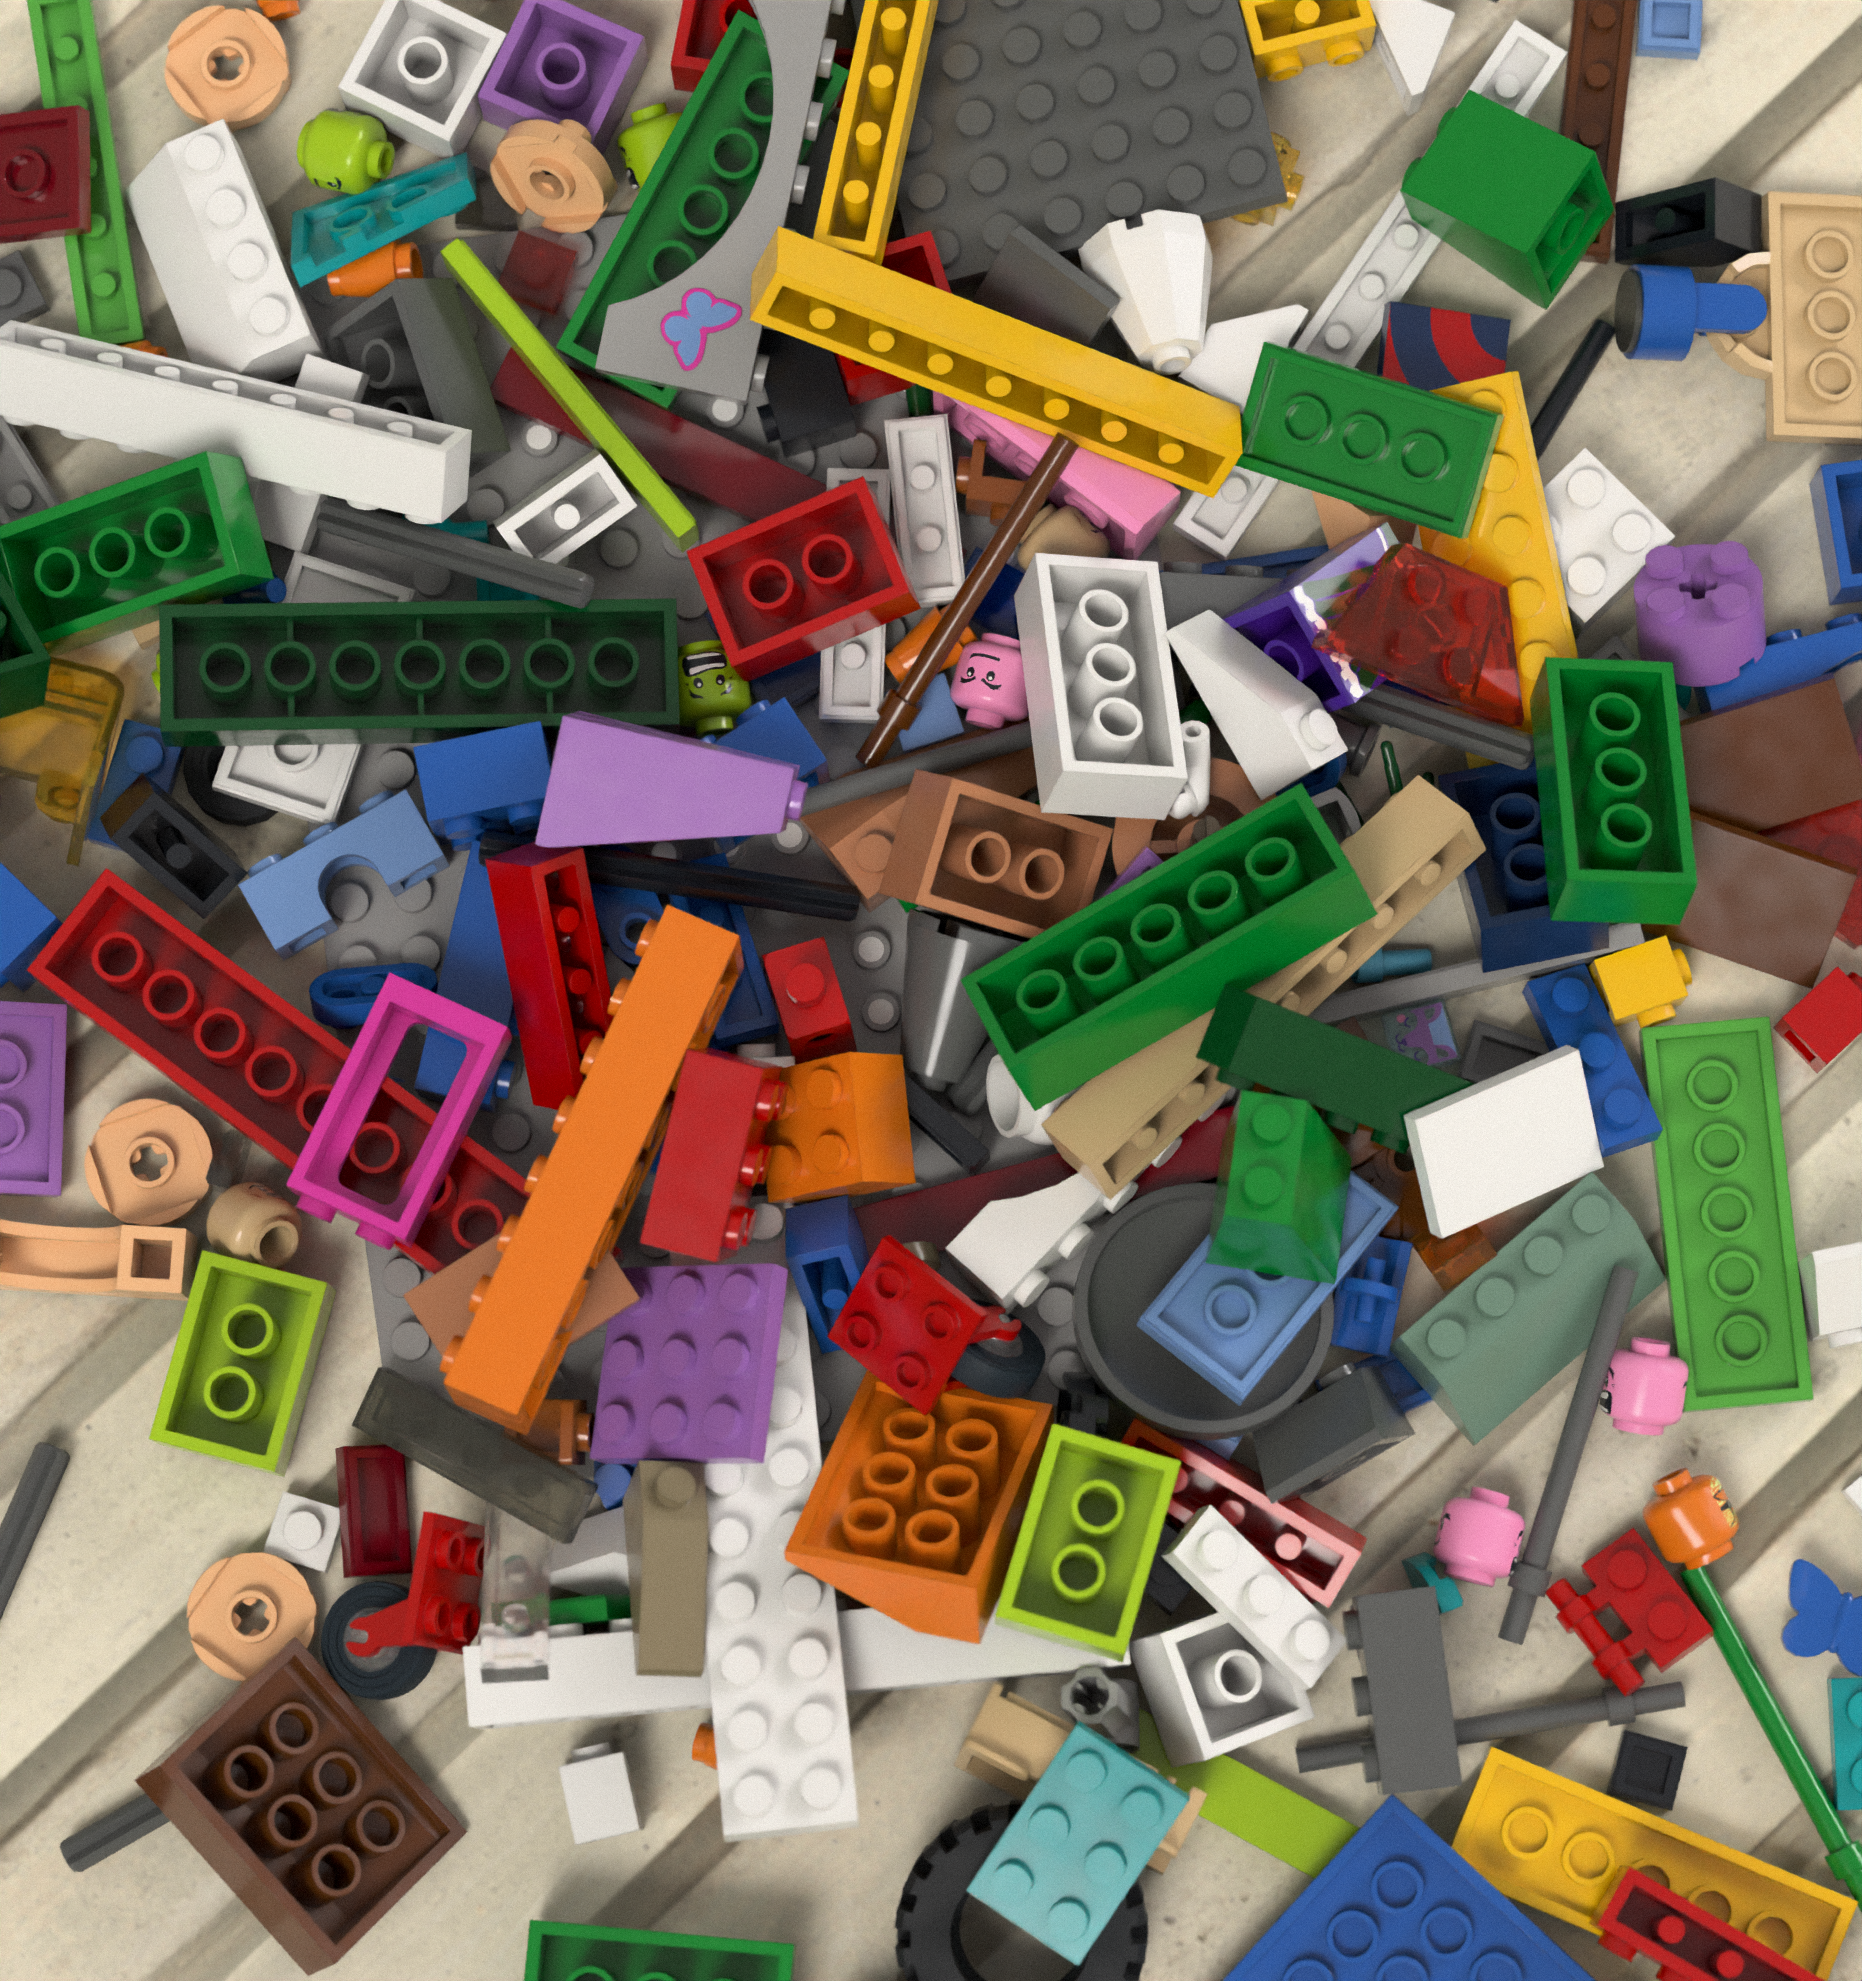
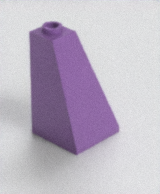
M577 711L562 717L535 845L549 848L781 833L786 830L788 819L800 820L808 783L797 781L800 765L596 714Z

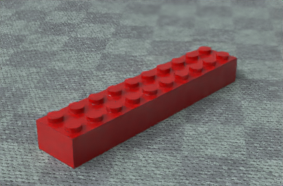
M107 868L27 969L40 984L291 1171H293L351 1052L349 1047ZM387 1076L340 1171V1184L380 1204L389 1205L397 1199L438 1114ZM466 1135L412 1247L410 1248L397 1241L394 1242L393 1247L430 1275H435L501 1233L512 1214L519 1217L522 1216L531 1196V1193L524 1191L526 1179ZM615 1246L611 1254L618 1265L621 1266L626 1258L622 1250Z

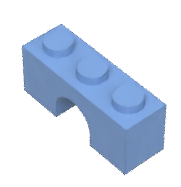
M406 789L396 795L393 794L392 790H387L373 796L359 807L361 815L340 827L336 822L327 823L315 829L303 839L305 847L284 859L281 854L266 857L247 871L250 878L238 884L272 946L283 961L339 930L327 908L326 892L330 881L340 871L353 866L371 868L383 877L393 896L397 897L450 866Z

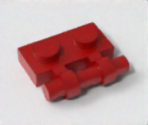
M1634 1528L1581 1565L1583 1574L1594 1586L1587 1594L1579 1596L1566 1578L1560 1579L1546 1591V1596L1559 1611L1556 1615L1558 1622L1568 1634L1573 1632L1577 1634L1595 1658L1591 1665L1603 1680L1610 1678L1624 1697L1631 1695L1645 1683L1643 1677L1632 1664L1646 1653L1662 1674L1714 1636L1713 1628ZM1609 1607L1630 1633L1623 1640L1617 1642L1612 1639L1596 1618Z

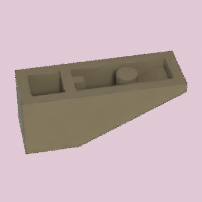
M639 1460L623 1497L635 1673L639 1676L701 1677L704 1672L708 1510L704 1463Z

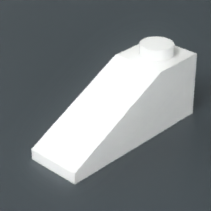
M1210 609L1165 632L1171 646L1261 801L1348 751L1347 746L1337 731L1334 720L1326 712L1317 694Z

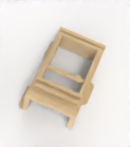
M995 1682L962 1744L953 1766L1018 1800L1026 1799L1074 1728V1725L1011 1692H1008L1006 1698L1001 1697L1000 1694L1003 1686ZM1137 1759L1138 1761H1140L1141 1763H1143L1144 1765H1146L1147 1767H1149L1150 1769H1152V1770L1155 1771L1156 1773L1159 1772L1158 1769H1156V1768H1154V1767L1148 1765L1147 1763H1145V1762H1143V1761ZM1167 1776L1166 1778L1168 1781L1175 1785L1177 1781L1175 1778L1171 1776ZM1194 1786L1188 1793L1190 1795L1189 1801L1145 1865V1867L1160 1875L1164 1874L1170 1860L1176 1858L1208 1795Z

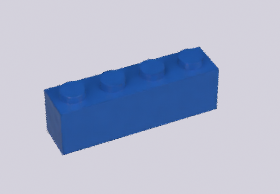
M472 840L436 994L507 1026L512 1036L520 1037L487 867L479 864L478 860L481 841ZM428 1027L414 1089L421 1098L444 1102L467 1054V1047L463 1042ZM512 1040L478 1110L496 1113L499 1098H510L517 1069V1062L508 1060Z

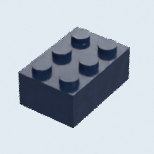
M1535 756L1529 768L1525 770H1519L1498 763L1438 775L1439 791L1469 813L1486 847V850L1457 876L1482 973L1609 948V923L1551 921Z

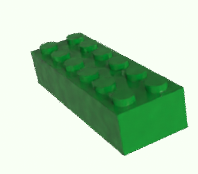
M740 10L737 11L556 345L559 353L596 373L595 366L608 305L633 299L657 289L690 268L722 238L739 215L752 192L762 168L769 142L773 117L774 89L766 41L759 22L755 18ZM834 62L829 78L817 76L812 101L823 103V110L816 142L803 140L799 159L800 165H805L846 90L849 70ZM598 373L668 412L672 411L682 392Z
M1300 783L960 979L1007 1070L1034 1111H1037L1214 1009L1225 984L1245 991L1376 916L1378 913L1355 870L1304 786Z

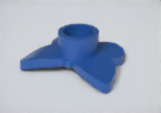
M1803 1559L1795 1560L1789 1572L1788 1601L1790 1607L1797 1615L1791 1618L1782 1628L1780 1639L1784 1649L1793 1656L1804 1658L1817 1656L1828 1650L1830 1653H1836L1840 1663L1847 1671L1862 1677V1595L1853 1598L1850 1592L1841 1594L1832 1580L1818 1567Z

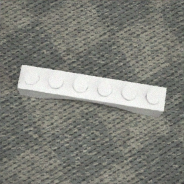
M1226 1093L1198 1118L1200 1122L1213 1114L1224 1100ZM1180 1136L1177 1137L1151 1163L1156 1168L1166 1163L1181 1145L1182 1138ZM1151 1163L1111 1200L1078 1172L1057 1185L1022 1197L990 1201L945 1248L950 1265L992 1303L1005 1308L1006 1315L1018 1303L1023 1307L1029 1306L1048 1285L1050 1278L1046 1274L1062 1257H1065L1068 1261L1072 1260L1087 1246L1094 1235V1231L1091 1229L1092 1225L1107 1210L1115 1214L1130 1201L1138 1189V1184L1134 1181Z

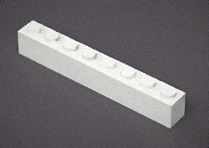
M10 320L0 327V415L10 424L19 426L38 424L58 429L61 435L70 439L85 440L95 438L116 443L117 448L124 452L136 454L153 452L173 457L175 462L204 451L241 457L247 481L249 482L267 480L288 485L292 492L305 496L325 494L345 499L351 507L362 510L382 508L405 514L409 521L418 524L442 523L467 501L472 430Z

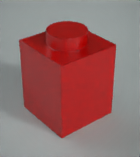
M1838 966L1773 1027L1816 1073H1819L1862 1032V977L1854 972L1846 975Z

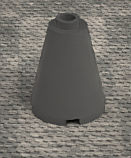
M910 908L906 930L900 1055L903 1056L904 1068L911 1071L909 1078L918 1086L945 1092L948 1082H962L988 1032L960 979L1028 941L1027 939L1007 932L1003 933V937L997 936V932L985 928V925L923 909L919 911Z

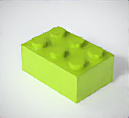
M202 1250L149 1439L170 1448L285 1477L337 1291L327 1282Z
M1052 1423L995 1614V1625L1123 1663L1178 1477L1181 1461Z

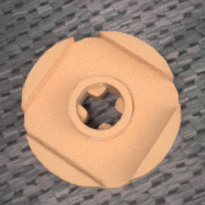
M224 5L209 6L188 16L172 33L167 46L169 53L166 58V68L164 67L165 81L174 102L189 119L203 126L224 119L233 133L237 129H245L261 122L281 103L283 96L291 85L289 57L284 42L275 26L257 11L244 8L245 11L225 9ZM224 55L229 61L240 57L244 61L238 68L240 75L230 81L226 78L221 80L213 78L212 76L218 71L214 62L218 57Z
M564 119L558 124L546 120H526L511 125L497 145V153L491 160V177L506 203L522 216L526 209L529 208L535 214L544 217L545 219L540 226L554 232L579 233L592 228L607 209L618 190L617 182L612 175L608 163L591 144L590 132L579 122L570 119Z
M157 1099L134 1100L112 1110L98 1125L100 1129L93 1136L91 1146L88 1145L85 1155L84 1168L86 1180L96 1201L124 1224L152 1227L172 1226L192 1215L199 1205L206 1202L210 1197L216 1171L214 1146L204 1126L181 1107ZM146 1147H152L157 1155L166 1154L168 1164L160 1169L161 1177L153 1181L146 1174L136 1175L133 1165L142 1161L141 1150Z
M241 1553L215 1562L197 1580L187 1603L188 1629L192 1637L191 1642L194 1650L206 1666L223 1677L243 1682L294 1637L309 1651L317 1634L320 1606L313 1594L309 1581L294 1565L269 1553ZM260 1599L268 1606L264 1616L269 1620V1624L263 1632L253 1629L248 1635H244L239 1630L243 1619L236 1611L242 1603L253 1606Z

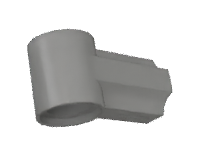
M1100 1667L1077 1669L1075 1677L1061 1687L1062 1709L1076 1723L1079 1720L1126 1753L1131 1754L1139 1751L1138 1683L1128 1679L1110 1678Z

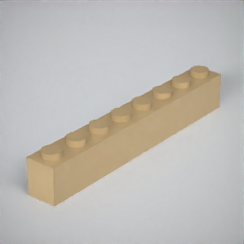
M1417 775L1400 792L1392 795L1386 801L1383 808L1355 834L1347 837L1339 845L1355 870L1378 914L1250 987L1245 992L1308 1016L1486 850L1469 813L1421 776ZM1215 1008L1087 1081L1071 1097L1062 1101L1054 1113L1041 1124L1062 1158L1109 1200L1120 1192L1231 1088V1086L1214 1080L1219 1067L1196 1058Z

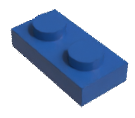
M124 719L87 839L93 844L125 852L109 838L100 817L142 772L172 796L187 747H165L160 728Z

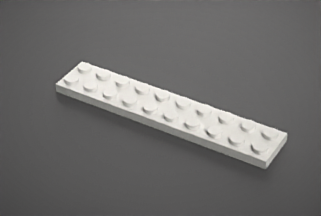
M768 1195L750 1198L748 1208L757 1210L755 1229L748 1248L740 1246L736 1256L719 1262H712L669 1251L671 1266L774 1263L788 1269L764 1464H704L708 1510L705 1640L725 1842L859 1827L835 1587L787 1562L784 1555L787 1543L822 1469L806 1307L802 1303L785 1259L786 1209L795 1207V1203L768 1202Z

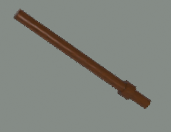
M1057 432L898 689H889L876 710L880 718L855 756L857 760L871 769L879 767L901 730L909 731L922 711V707L918 703L1077 451L1079 445L1072 439Z

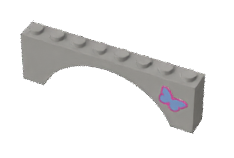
M748 0L756 14L766 41L774 88L773 117L762 168L752 192L737 218L722 238L700 260L681 275L657 289L633 299L608 305L595 366L597 373L744 405L748 404L750 391L763 392L770 356L758 352L763 329H775L750 320L751 277L778 226L795 233L797 232L795 229L785 227L790 202L803 204L810 167L799 164L804 139L816 142L823 103L812 101L817 76L829 78L832 69L837 40L825 38L830 13L843 15L846 0Z

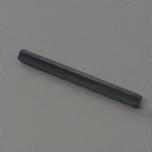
M492 831L484 832L479 848V864L487 867L485 859L534 842L536 838ZM575 846L581 847L584 850L590 883L848 922L855 920L859 911L860 892L854 886L591 846Z

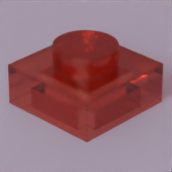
M519 230L498 283L513 300L557 315L579 260L578 253L575 250Z

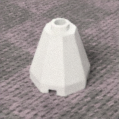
M1157 209L1141 214L1143 226L1127 230L1125 219L1106 224L1085 242L1078 252L1083 272L1120 300L1110 317V321L1141 368L1154 369L1157 374L1169 375L1187 369L1191 365V360L1203 351L1213 256L1200 216Z

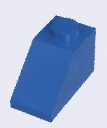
M848 1195L786 1209L785 1259L802 1303L806 1307L807 1316L822 1354L842 1350L827 1336L870 1261L866 1241Z

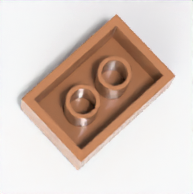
M915 769L878 893L1031 939L1091 904L1113 829L1068 814L1041 812L1040 805L953 777Z

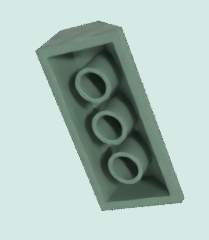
M1591 1171L1400 1335L1390 1346L1389 1350L1468 1441L1475 1446L1589 1347L1614 1265L1639 1272L1627 1313L1666 1279L1635 1219Z

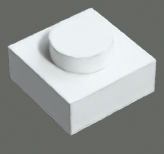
M283 1491L263 1553H269L286 1561L328 1573L341 1533L339 1508Z

